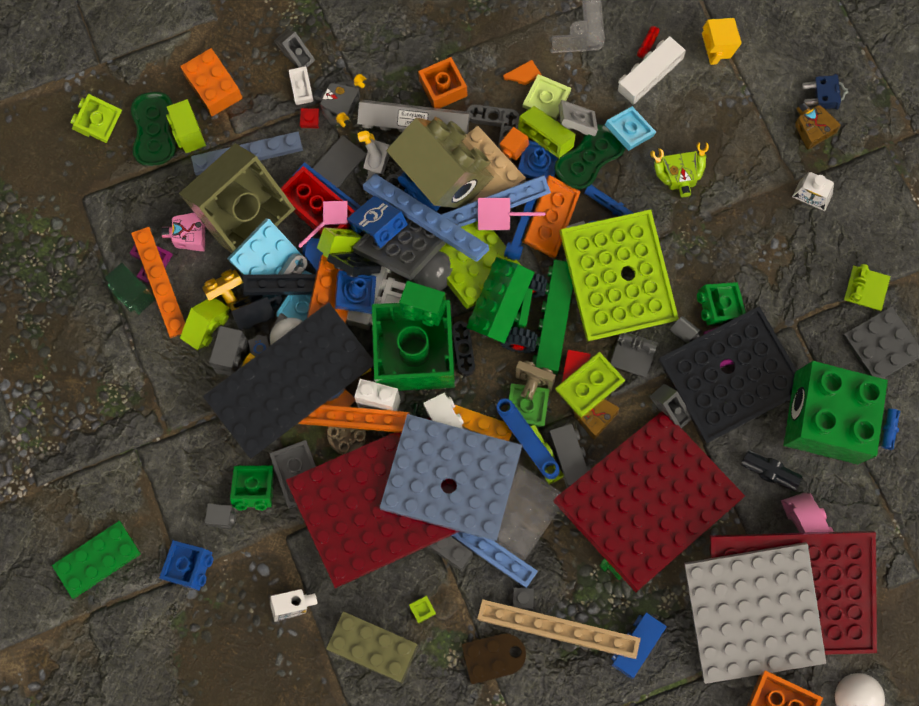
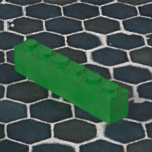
M554 260L553 266H549L548 277H551V281L546 284L545 290L548 298L547 301H543L542 312H545L544 319H540L538 330H542L541 337H537L535 348H539L538 355H534L532 363L535 364V367L540 369L547 368L558 376L573 284L568 263L566 261Z

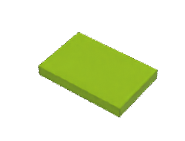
M599 351L558 385L555 390L577 415L582 418L622 385L625 379Z

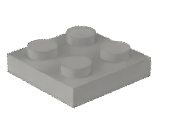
M561 100L559 104L561 125L567 129L578 130L585 135L595 136L598 131L595 111Z

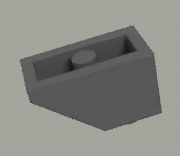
M287 29L274 40L282 53L297 68L308 67L315 61L295 31Z
M663 384L650 396L660 412L663 411L681 429L691 420L687 407L679 393L671 387Z

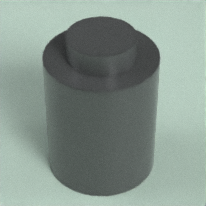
M683 316L670 329L671 332L686 344L701 337L699 335L700 330Z

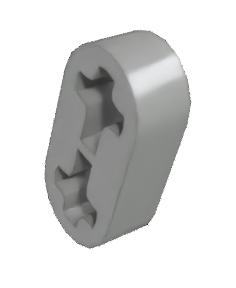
M292 254L279 274H302L307 266L306 258L300 254ZM296 260H299V262H300V265H299V266L296 265V263H295Z

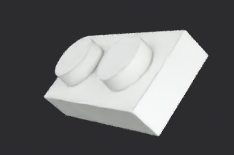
M307 67L289 70L296 105L314 102Z

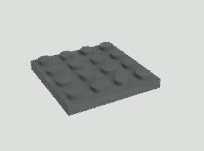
M405 217L408 225L381 248L377 246L373 236L368 233L352 248L354 253L412 280L446 242Z

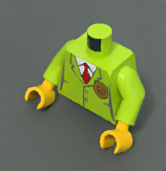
M700 142L697 143L696 147L699 154H697V151L663 156V150L658 148L659 155L656 157L655 152L652 150L650 155L655 159L656 176L665 185H668L670 190L679 189L681 197L690 196L692 194L690 187L696 186L697 181L702 178L706 168L705 152L709 148L708 143H705L706 146L703 150L700 149Z

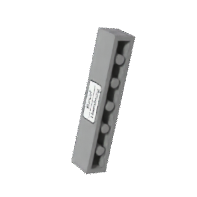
M361 100L359 102L357 124H362L363 128L379 126L381 130L397 128L399 132H403L416 117L429 121L437 117L446 125L453 121L465 134H468L470 112Z

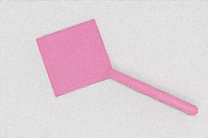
M324 201L323 222L298 247L301 248L324 225L347 224V201Z

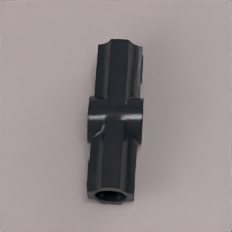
M751 450L747 451L741 463V466L759 474L763 480L780 484L794 492L797 490L803 477L784 467L780 461L773 458H765Z

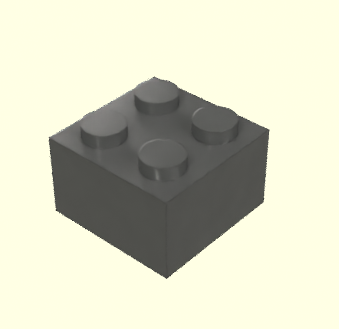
M220 326L209 361L216 373L230 376L241 368L244 363V356L248 354L250 348L244 333L240 330Z

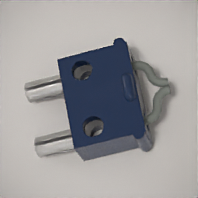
M837 74L816 77L815 82L802 84L803 89L815 88L816 99H805L804 103L807 106L820 105L824 109L835 108L838 110L841 101L845 98V94L848 93V88H845L843 83L839 82ZM839 85H841V88L845 91L842 94V98L840 97Z

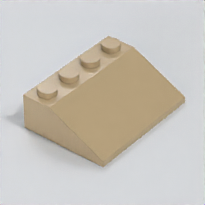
M479 126L466 134L467 137L462 142L470 151L475 147L487 156L490 164L486 169L494 177L471 202L526 182V177Z

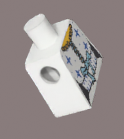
M809 172L799 181L792 197L825 211L833 195L834 183L823 175Z
M302 589L270 597L274 622L305 614L308 606L317 604L315 592L304 595ZM297 601L299 605L294 606L291 602Z

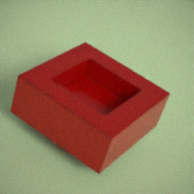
M301 108L300 127L319 128V109Z

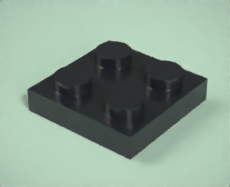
M354 251L332 253L328 255L327 259L335 268L347 272V275L351 277H358V275L371 276L372 274L380 273L382 267L354 253Z

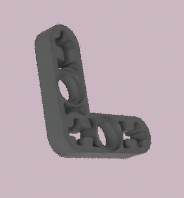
M471 105L467 109V112H470L469 121L471 123L501 127L498 144L500 150V143L504 139V133L510 132L513 127L518 129L519 114L516 110L483 105ZM474 111L478 113L476 117H473ZM490 113H496L498 115V118L496 120H490L488 118V115ZM510 116L514 118L512 120V127L508 126Z

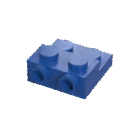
M172 541L159 578L199 591L200 587L206 583V570L213 563L212 552L204 548Z

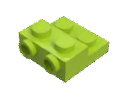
M88 94L86 99L82 98L78 105V108H80L79 114L75 113L70 122L73 124L72 129L87 137L92 136L107 143L122 110Z

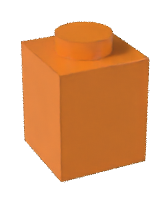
M513 127L501 141V151L508 159L512 158L516 161L529 146V139L527 135Z

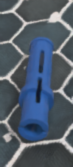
M592 184L584 192L585 195L612 211L614 216L633 214L632 211L624 207L622 202L618 203Z

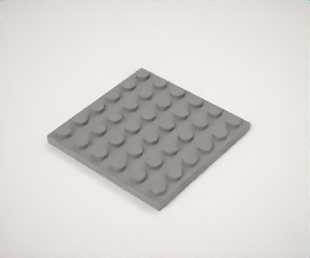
M806 542L684 563L702 676L705 684L761 675L763 671L773 673L826 664L810 555Z

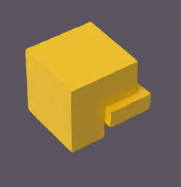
M735 18L710 19L703 26L702 36L710 65L718 64L721 59L731 58L742 44Z

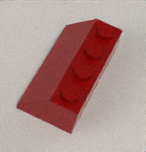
M304 166L280 188L294 206L295 210L293 212L313 230L323 222L324 201H343ZM347 205L348 218L355 212L349 205ZM347 220V224L324 225L317 233L321 236L324 228L349 229L350 224Z

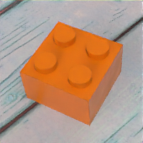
M452 57L418 71L419 81L433 108H442L467 97V85Z

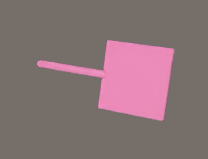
M478 198V230H510V216L546 215L545 212H510V198Z

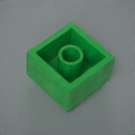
M407 281L399 301L401 314L404 315V318L411 321L417 319L427 326H439L446 307L445 292Z

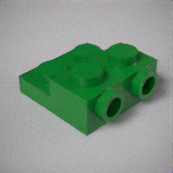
M738 282L706 284L698 290L697 301L702 304L701 317L706 321L707 326L723 325L746 313Z
M234 466L230 495L232 507L240 511L246 510L247 507H255V509L260 511L266 510L267 507H272L273 466Z

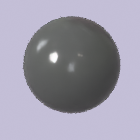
M438 251L413 278L415 283L439 291L448 286L447 277L450 276L453 268H450V257L443 251Z

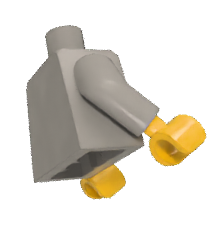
M368 131L359 132V141H365L368 150L363 167L368 170L365 181L374 174L378 175L380 173L384 175L390 157L386 150L390 145L376 141L374 135Z

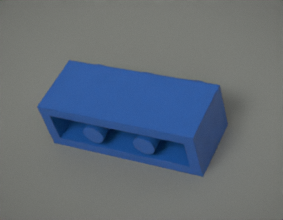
M645 613L643 617L639 615L633 624L636 627L633 633H627V635L641 638L637 658L632 659L616 654L611 658L614 661L612 666L631 679L635 677L667 627L648 613Z

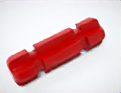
M650 27L649 33L638 50L637 56L644 59L652 48L660 31L658 27Z

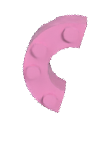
M803 492L781 500L788 519L794 522L799 533L834 532L831 527H828L825 510L818 507L811 494Z

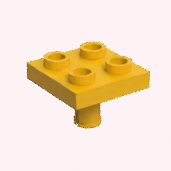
M231 269L221 274L222 277L216 280L213 278L204 283L205 286L202 288L209 301L219 295H222L228 307H230V303L237 301L231 289L242 284L243 281L237 271H232Z

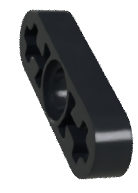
M458 321L452 328L458 371L463 376H470L475 371L470 329L466 328L468 325L466 322ZM459 327H462L463 330H465L463 332L464 339L461 340L460 333L456 332L459 330ZM466 344L469 346V351L461 353L458 347ZM463 358H467L468 365L472 366L469 367V371L461 368L464 366Z

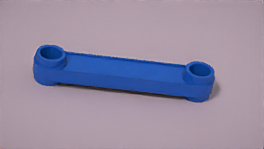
M537 199L526 202L523 212H533ZM521 216L512 243L508 242L504 257H507V259L520 260L523 250L521 243L531 216Z
M501 399L496 406L500 417L543 476L547 479L556 478L560 472L557 462L512 401ZM503 405L510 406L508 411H501ZM549 466L556 468L552 474L546 473L545 470Z

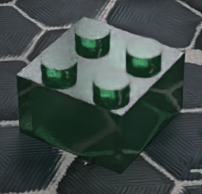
M120 263L105 277L109 283L106 286L130 312L135 311L139 315L155 301L147 287L123 263Z

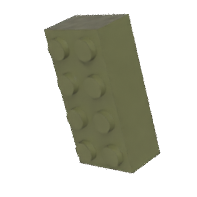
M343 612L326 650L402 684L418 649V644Z

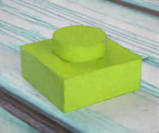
M427 596L409 605L418 624L436 615Z

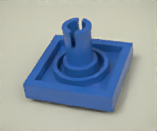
M529 141V146L521 155L518 170L526 178L530 179L545 175V178L549 175L555 178L554 166L558 157L538 143Z
M339 270L337 273L334 308L372 314V304H374L376 276L358 275V277H351L347 275V272Z

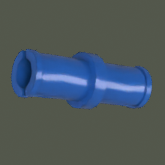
M888 409L886 424L883 426L884 436L881 447L894 450L896 433L899 432L898 421L901 411Z

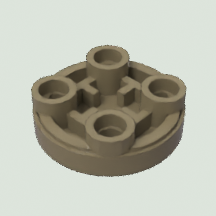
M329 427L327 430L330 446L342 455L364 446L367 439L365 429Z

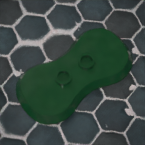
M148 92L141 94L134 99L131 105V115L137 127V136L133 144V156L142 165L155 166L164 164L173 157L175 152V142L170 134L169 122L166 114H169L167 106L173 105V103L165 93Z
M598 124V131L595 136L590 134L584 135L582 142L577 148L557 159L554 166L555 173L566 185L575 189H583L590 186L595 181L601 167L619 158L624 153L626 147L605 124Z

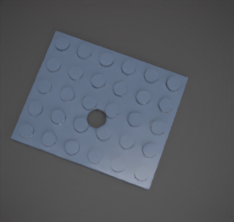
M407 414L380 510L497 542L522 445ZM445 479H452L456 482L457 488L454 492L448 494L443 492L441 483Z

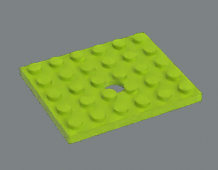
M651 210L559 230L587 342L662 325L679 319ZM628 266L634 270L635 275L631 281H626L622 278L621 270L623 267Z

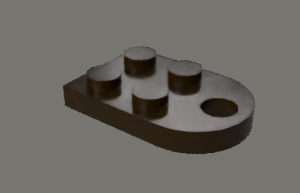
M500 634L461 644L471 685L515 674L522 668L526 659V650L519 638L511 634ZM514 646L521 649V655L518 658H513L509 653L510 649Z

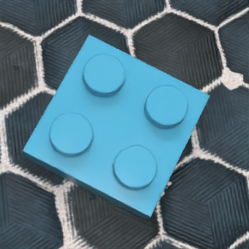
M633 106L608 119L605 123V126L628 151L652 138L656 133Z

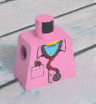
M195 213L174 216L172 218V227H162V238H172V243L176 248L205 251V225Z

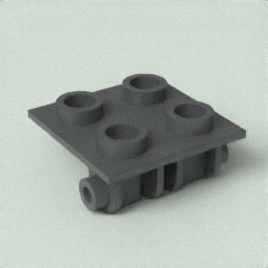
M630 333L620 334L611 365L646 378L658 342Z

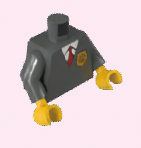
M362 74L356 75L354 79L336 84L330 83L326 92L320 89L316 90L314 99L321 101L322 114L330 124L341 125L342 127L348 125L360 98L358 87L364 88L365 84L362 82L367 80Z

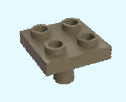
M529 361L518 362L516 378L526 382L521 393L522 397L526 398L528 394L527 399L532 400L537 387L548 388L550 392L552 391L556 375L551 370L537 368L535 364Z

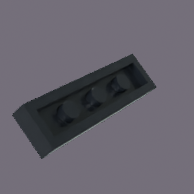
M316 274L243 275V295H312Z

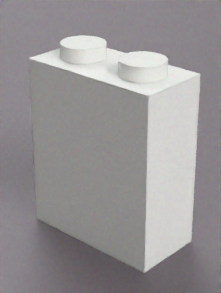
M363 379L359 380L354 396L358 408L398 411L401 401L397 388Z

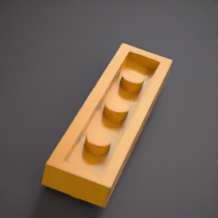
M455 405L453 408L455 414L459 413L464 422L462 425L463 429L506 441L510 440L512 432L504 421Z

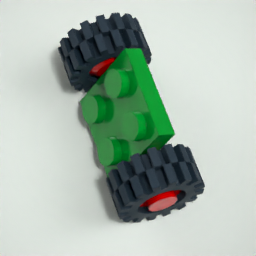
M538 273L533 275L505 344L501 342L503 348L513 352L518 351V353H532L535 351L537 334L533 331L530 332L528 329L524 330V328L527 326L531 298H540L545 295L547 279L543 275L540 276Z

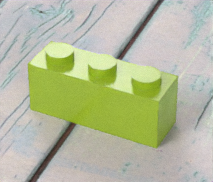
M533 106L519 116L518 130L556 157H562L574 147L576 134L537 107Z

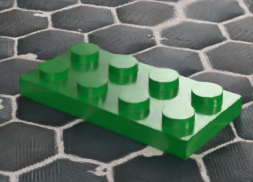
M118 521L54 563L52 567L71 598L75 599L141 555V552L122 522Z

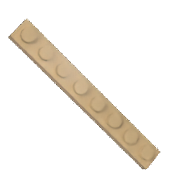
M483 599L477 618L478 621L632 659L637 658L641 641L639 637Z

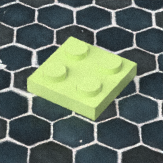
M538 74L523 102V108L529 110L535 106L554 120H557L560 114L559 104L561 100H567L571 88Z

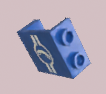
M376 196L369 199L347 218L353 231L357 234L362 231L370 234L379 248L384 246L408 225L402 211Z

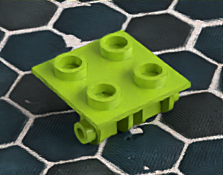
M861 264L860 267L853 265L844 300L882 311L891 276L871 271L866 264Z

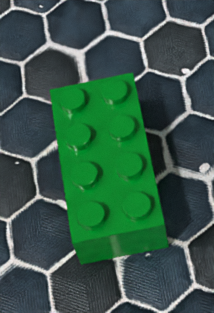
M496 257L466 328L505 344L535 272L519 264Z

